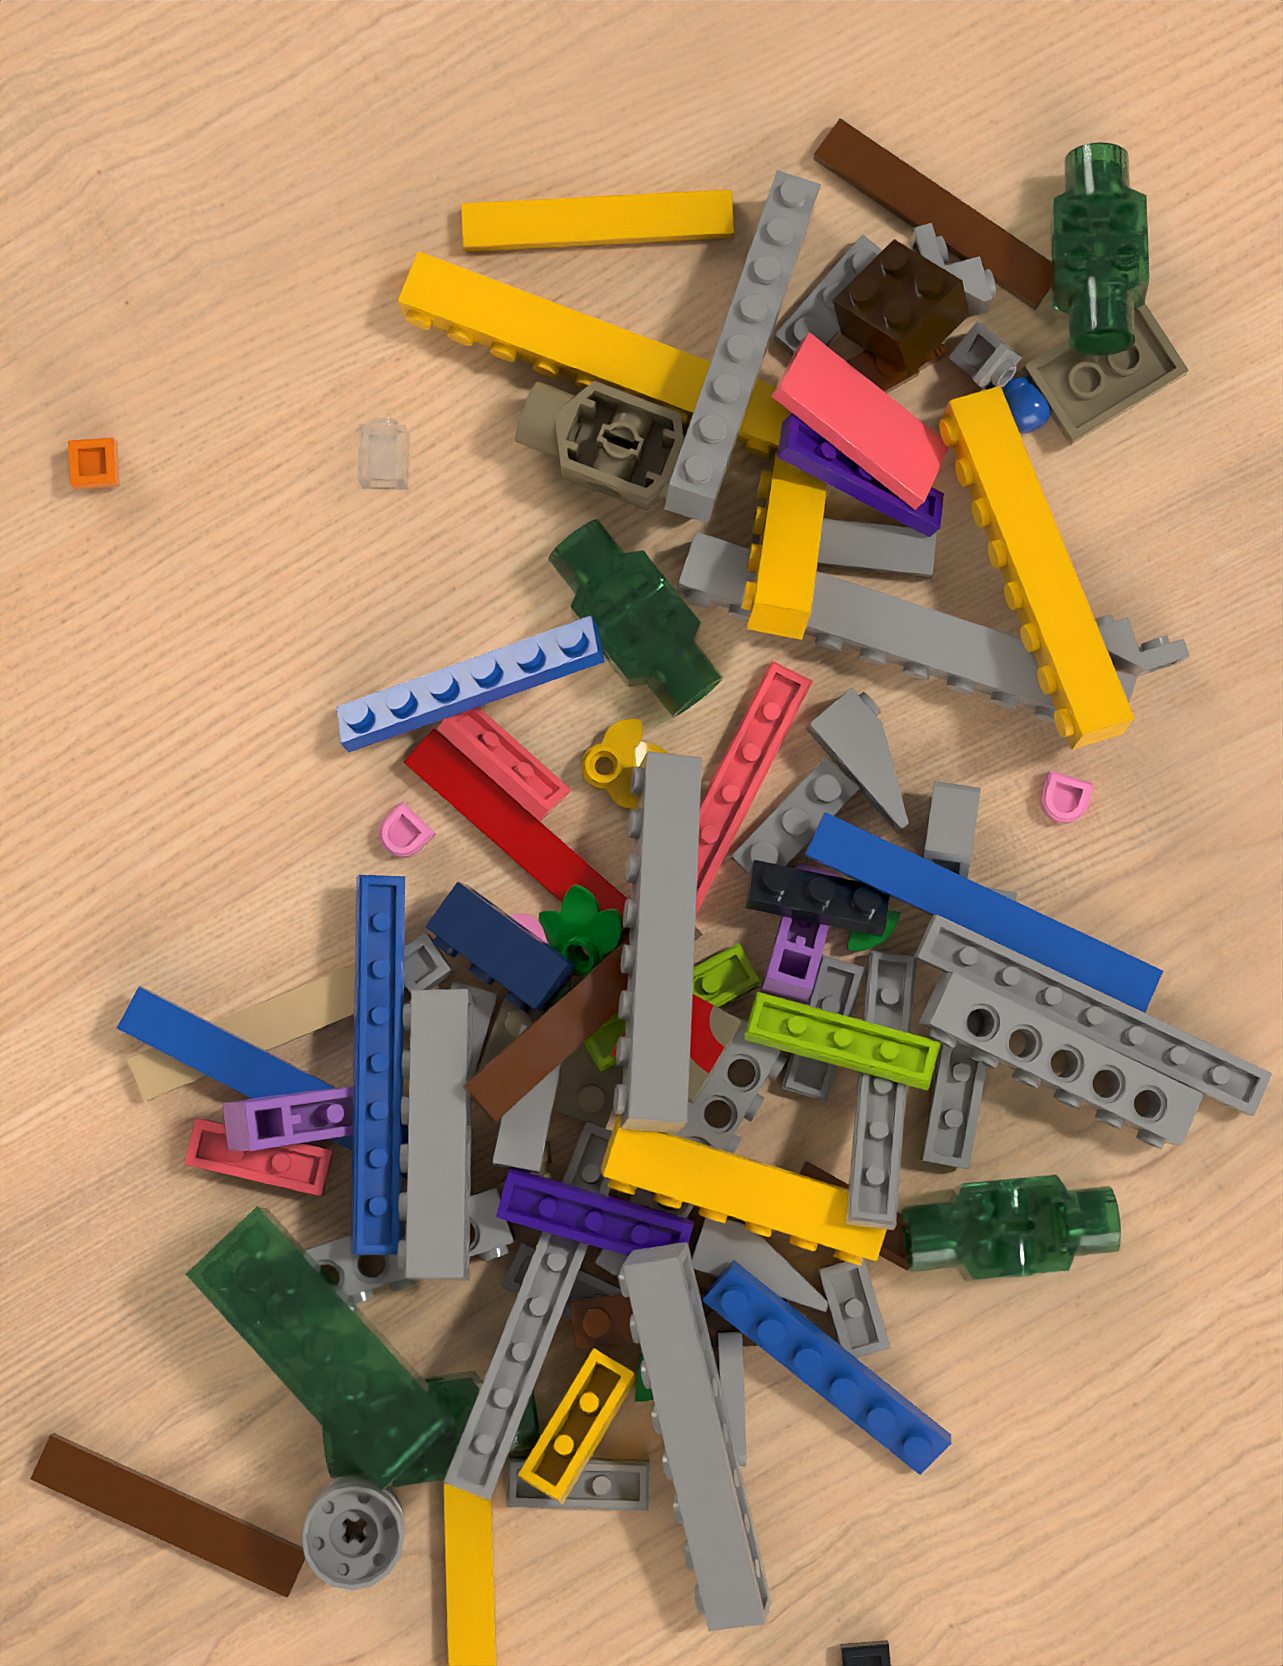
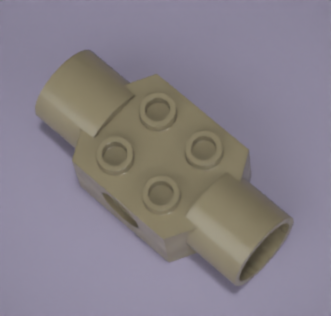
M537 381L527 398L515 436V442L559 458L563 479L646 511L660 499H666L668 486L685 439L683 436L681 413L597 381H593L578 395H573Z

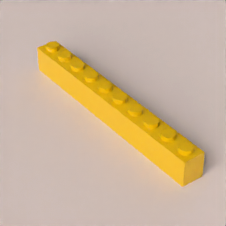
M420 251L415 256L398 298L401 313L406 316L405 320L413 326L424 330H430L431 326L448 332L447 336L450 339L466 346H472L474 342L490 348L491 354L502 360L515 362L516 358L532 363V368L544 376L557 378L558 374L574 379V384L582 390L593 381H597L681 413L682 426H685L686 422H691L711 361ZM757 379L736 441L745 444V450L749 453L769 459L771 455L775 456L778 453L782 422L791 412L772 398L771 395L776 386Z

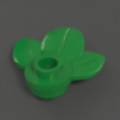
M577 884L571 886L565 894L560 912L546 910L539 913V923L544 930L548 944L561 951L563 956L578 966L574 971V974L577 975L588 974L606 957L607 952H610L619 945L622 938L623 921L617 909L600 911V905L594 895L586 888ZM582 947L587 951L588 955L584 953Z

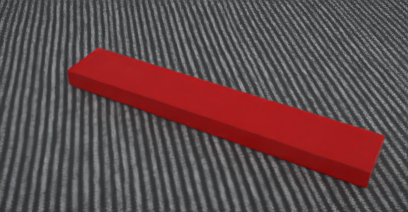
M435 728L430 731L404 760L406 766L561 903L570 887L577 884L586 888L594 895L600 905V911L617 909L623 921L624 906L627 898L544 824L523 808L520 803Z

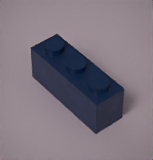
M458 881L425 926L436 935L432 942L438 948L453 958L458 953L472 962L469 970L475 976L489 985H492L495 980L509 990L505 997L526 1013L531 1008L545 1012L578 967L471 886Z

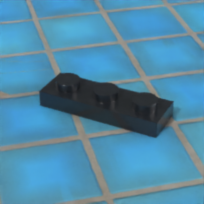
M754 860L750 870L745 908L882 937L887 924L889 895L859 881Z

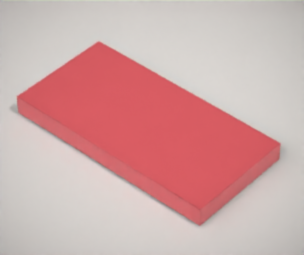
M809 332L798 344L771 395L772 398L916 510L925 502L950 446L947 447L938 434Z

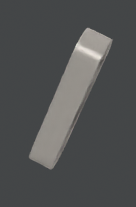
M742 1332L718 1333L719 1379L739 1465L746 1466Z

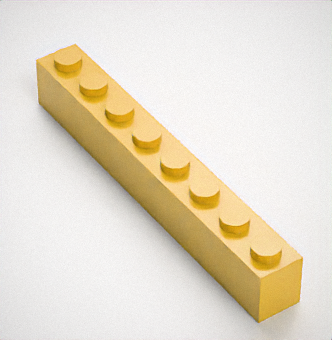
M1001 386L949 400L943 417L939 422L941 438L947 447H952L956 457L955 470L961 486H967L973 500L971 510L974 521L979 528L983 527L989 540L987 545L989 559L995 569L1000 568L1006 583L1004 585L1006 602L1011 610H1016L1022 624L1020 634L1023 645L1029 653L1033 652L1039 666L1037 669L1038 682L1045 695L1050 694L1056 709L1054 721L1060 736L1063 738L1067 737L1071 750L1124 734L1135 720V717Z

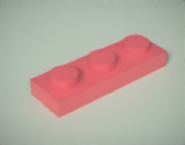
M480 707L445 718L437 728L455 747L461 750L538 821H541L555 809L571 791L566 784Z
M195 1118L184 1164L323 1196L334 1149L308 1143H297L253 1151L228 1150L225 1124Z

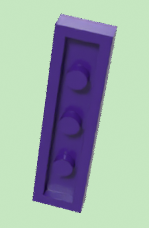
M793 413L782 422L777 453L778 458L928 537H931L940 529L944 493L931 487L925 502L915 510Z
M513 1168L509 1169L496 1218L627 1256L634 1250L682 1242L688 1243L693 1228V1220Z

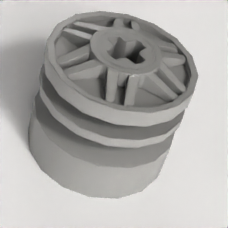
M357 1473L337 1477L322 1487L309 1506L301 1538L305 1559L315 1575L332 1587L348 1590L373 1586L389 1575L400 1558L404 1541L405 1520L402 1504L391 1487L372 1476ZM349 1518L353 1522L358 1521L360 1518L365 1520L363 1526L364 1535L361 1536L356 1531L350 1536L346 1534V1519Z

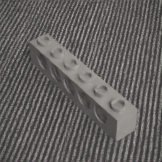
M955 972L941 973L919 1021V1024L931 1029L928 1035L929 1038L939 1041L950 1048H954L958 1042L973 1050L970 1055L972 1059L996 1069L998 1063H1001L1014 1070L1013 1079L1035 1089H1038L1040 1083L1055 1089L1056 1092L1053 1098L1076 1109H1080L1082 1103L1097 1110L1095 1115L1097 1120L1117 1129H1121L1123 1123L1139 1130L1136 1135L1137 1139L1159 1149H1162L1165 1143L1182 1145L1204 1095ZM975 1009L984 1017L983 1030L976 1036L967 1027L968 1015ZM1019 1030L1025 1037L1026 1045L1023 1052L1016 1056L1009 1048V1038L1014 1031ZM1060 1050L1066 1056L1067 1066L1065 1071L1057 1076L1052 1071L1051 1058L1054 1053ZM1099 1071H1103L1107 1076L1108 1086L1106 1091L1098 1096L1093 1089L1092 1082L1094 1076ZM1144 1091L1148 1096L1149 1106L1147 1111L1140 1116L1135 1111L1134 1100L1138 1093Z
M738 1016L735 1017L741 1020L740 1029L694 1105L688 1102L687 1124L677 1134L671 1133L731 1153L735 1152L741 1141V1138L735 1135L741 1121L745 1118L751 1122L765 1098L759 1095L758 1091L766 1077L775 1081L788 1058L781 1053L782 1050L744 1040L748 1022ZM737 1059L747 1060L754 1069L752 1081L743 1087L733 1085L727 1075L730 1064ZM714 1100L725 1101L731 1110L730 1120L722 1127L710 1126L704 1118L706 1106ZM637 1187L635 1195H632L629 1201L693 1220L688 1217V1214L694 1204L683 1201L680 1209L665 1208L653 1200L655 1192ZM602 1248L595 1263L619 1277V1271L628 1256Z
M499 1186L470 1195V1223L476 1231L475 1240L470 1244V1257L480 1254L482 1262L508 1254L507 1245L514 1243L516 1240L511 1222L496 1218L501 1200ZM401 1221V1240H406L407 1221ZM351 1234L225 1276L241 1331L255 1327L257 1335L284 1327L282 1318L300 1313L302 1321L329 1312L327 1303L345 1298L347 1306L373 1298V1288L390 1283L392 1291L419 1283V1281L405 1278L406 1269H399L398 1255H383L385 1258V1269L381 1274L372 1275L366 1272L361 1262L362 1255H351ZM329 1264L339 1271L340 1283L336 1289H326L319 1284L317 1271L321 1265ZM277 1279H285L293 1285L295 1297L292 1303L282 1304L274 1298L272 1287Z

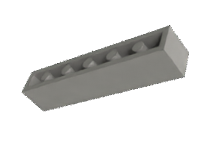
M468 989L411 990V1003H404L403 1007L404 1031H411L410 1050H403L402 1054L403 1078H410L409 1097H402L401 1122L402 1125H409L408 1144H402L400 1148L401 1173H408L407 1192H400L399 1218L400 1221H407L406 1240H400L398 1244L399 1269H406L405 1278L412 1281L469 1280L472 1098L462 1086L472 1078L473 996Z

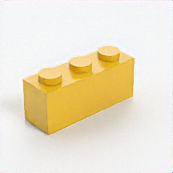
M593 1348L518 1473L519 1477L563 1505L636 1382L635 1373Z

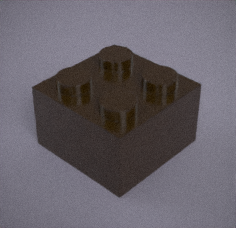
M895 239L832 300L841 334L906 376H909L969 316L963 280Z

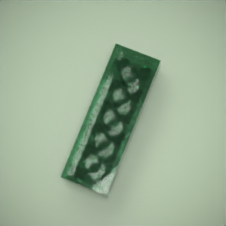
M255 1207L186 1273L187 1277L381 1492L390 1488L460 1420L267 1208Z

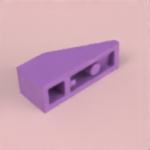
M798 863L796 866L797 869L842 878L841 875ZM782 916L760 992L807 1005L813 990L829 926Z
M353 1086L223 1103L228 1150L253 1151L352 1135Z

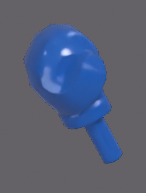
M1013 376L1002 388L1019 433L1026 434L1040 428L1048 421L1050 407L1045 397L1033 383L1029 382L1027 377L1015 379Z

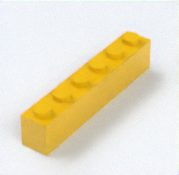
M616 1117L600 1168L602 1176L610 1178L608 1187L635 1195L637 1187L655 1192L654 1201L678 1209L681 1208L682 1201L700 1206L699 1215L722 1223H726L728 1215L745 1220L744 1229L763 1236L771 1237L773 1229L790 1234L789 1243L808 1250L816 1251L818 1243L835 1248L834 1257L853 1264L861 1265L863 1258L877 1262L887 1229L846 1224L849 1189L671 1133L620 1129L621 1118Z

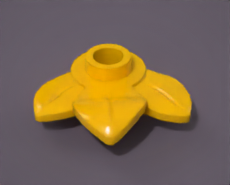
M625 719L611 725L602 743L590 747L583 755L581 761L582 775L588 784L597 789H606L616 805L631 810H636L637 795L630 794V779L633 766L639 767L647 751L669 754L658 745L642 742L643 725L641 719ZM600 759L610 760L613 764L612 771L607 775L599 774L595 770L597 761Z

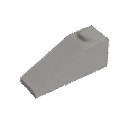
M850 688L809 724L807 731L840 769L860 788L861 793L898 833L909 822L883 723L877 717L881 711L865 692L858 695Z
M728 1215L726 1223H722L706 1217L703 1218L691 1256L694 1269L719 1276L735 1260L778 1296L826 1312L828 1301L762 1235L744 1229L745 1222L742 1219Z

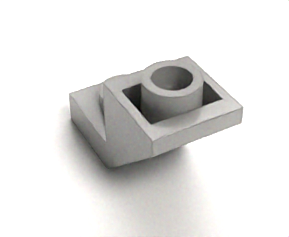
M932 223L915 227L909 242L911 249L963 280L969 311L976 315L987 313L993 300L992 297L996 296V286L991 270L983 269L980 256L944 266L945 263H948V251L944 238L942 236L936 237Z
M1110 614L1095 619L1113 665L1136 677L1180 664L1190 656L1184 639L1170 643L1168 636L1159 637L1141 644L1143 651L1140 652L1128 617L1114 621L1113 615Z
M934 781L928 815L923 858L965 878H968L980 798L979 787Z

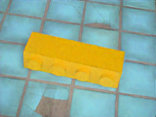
M777 453L775 454L771 471L762 470L757 497L764 498L765 502L764 507L757 506L754 516L752 534L760 535L759 544H751L746 571L754 572L753 582L746 581L741 609L749 610L746 629L802 640L812 609L827 483L777 457Z

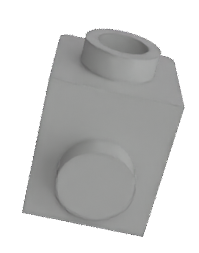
M979 321L974 324L949 355V358L985 390L1005 386L1014 376L1017 369L1015 365L1022 358Z

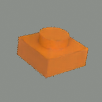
M114 437L68 441L70 486L74 490L120 486L118 446Z

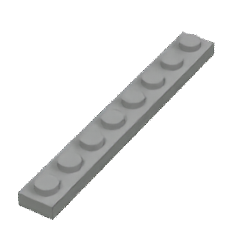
M939 915L932 916L914 956L915 959L943 972H955L1249 1116L1255 1115L1272 1075L1271 1072Z
M586 1121L562 1183L608 1196L611 1187L607 1185L610 1178L602 1176L600 1168L612 1131ZM545 1231L542 1232L444 1481L445 1484L490 1501L589 1244Z

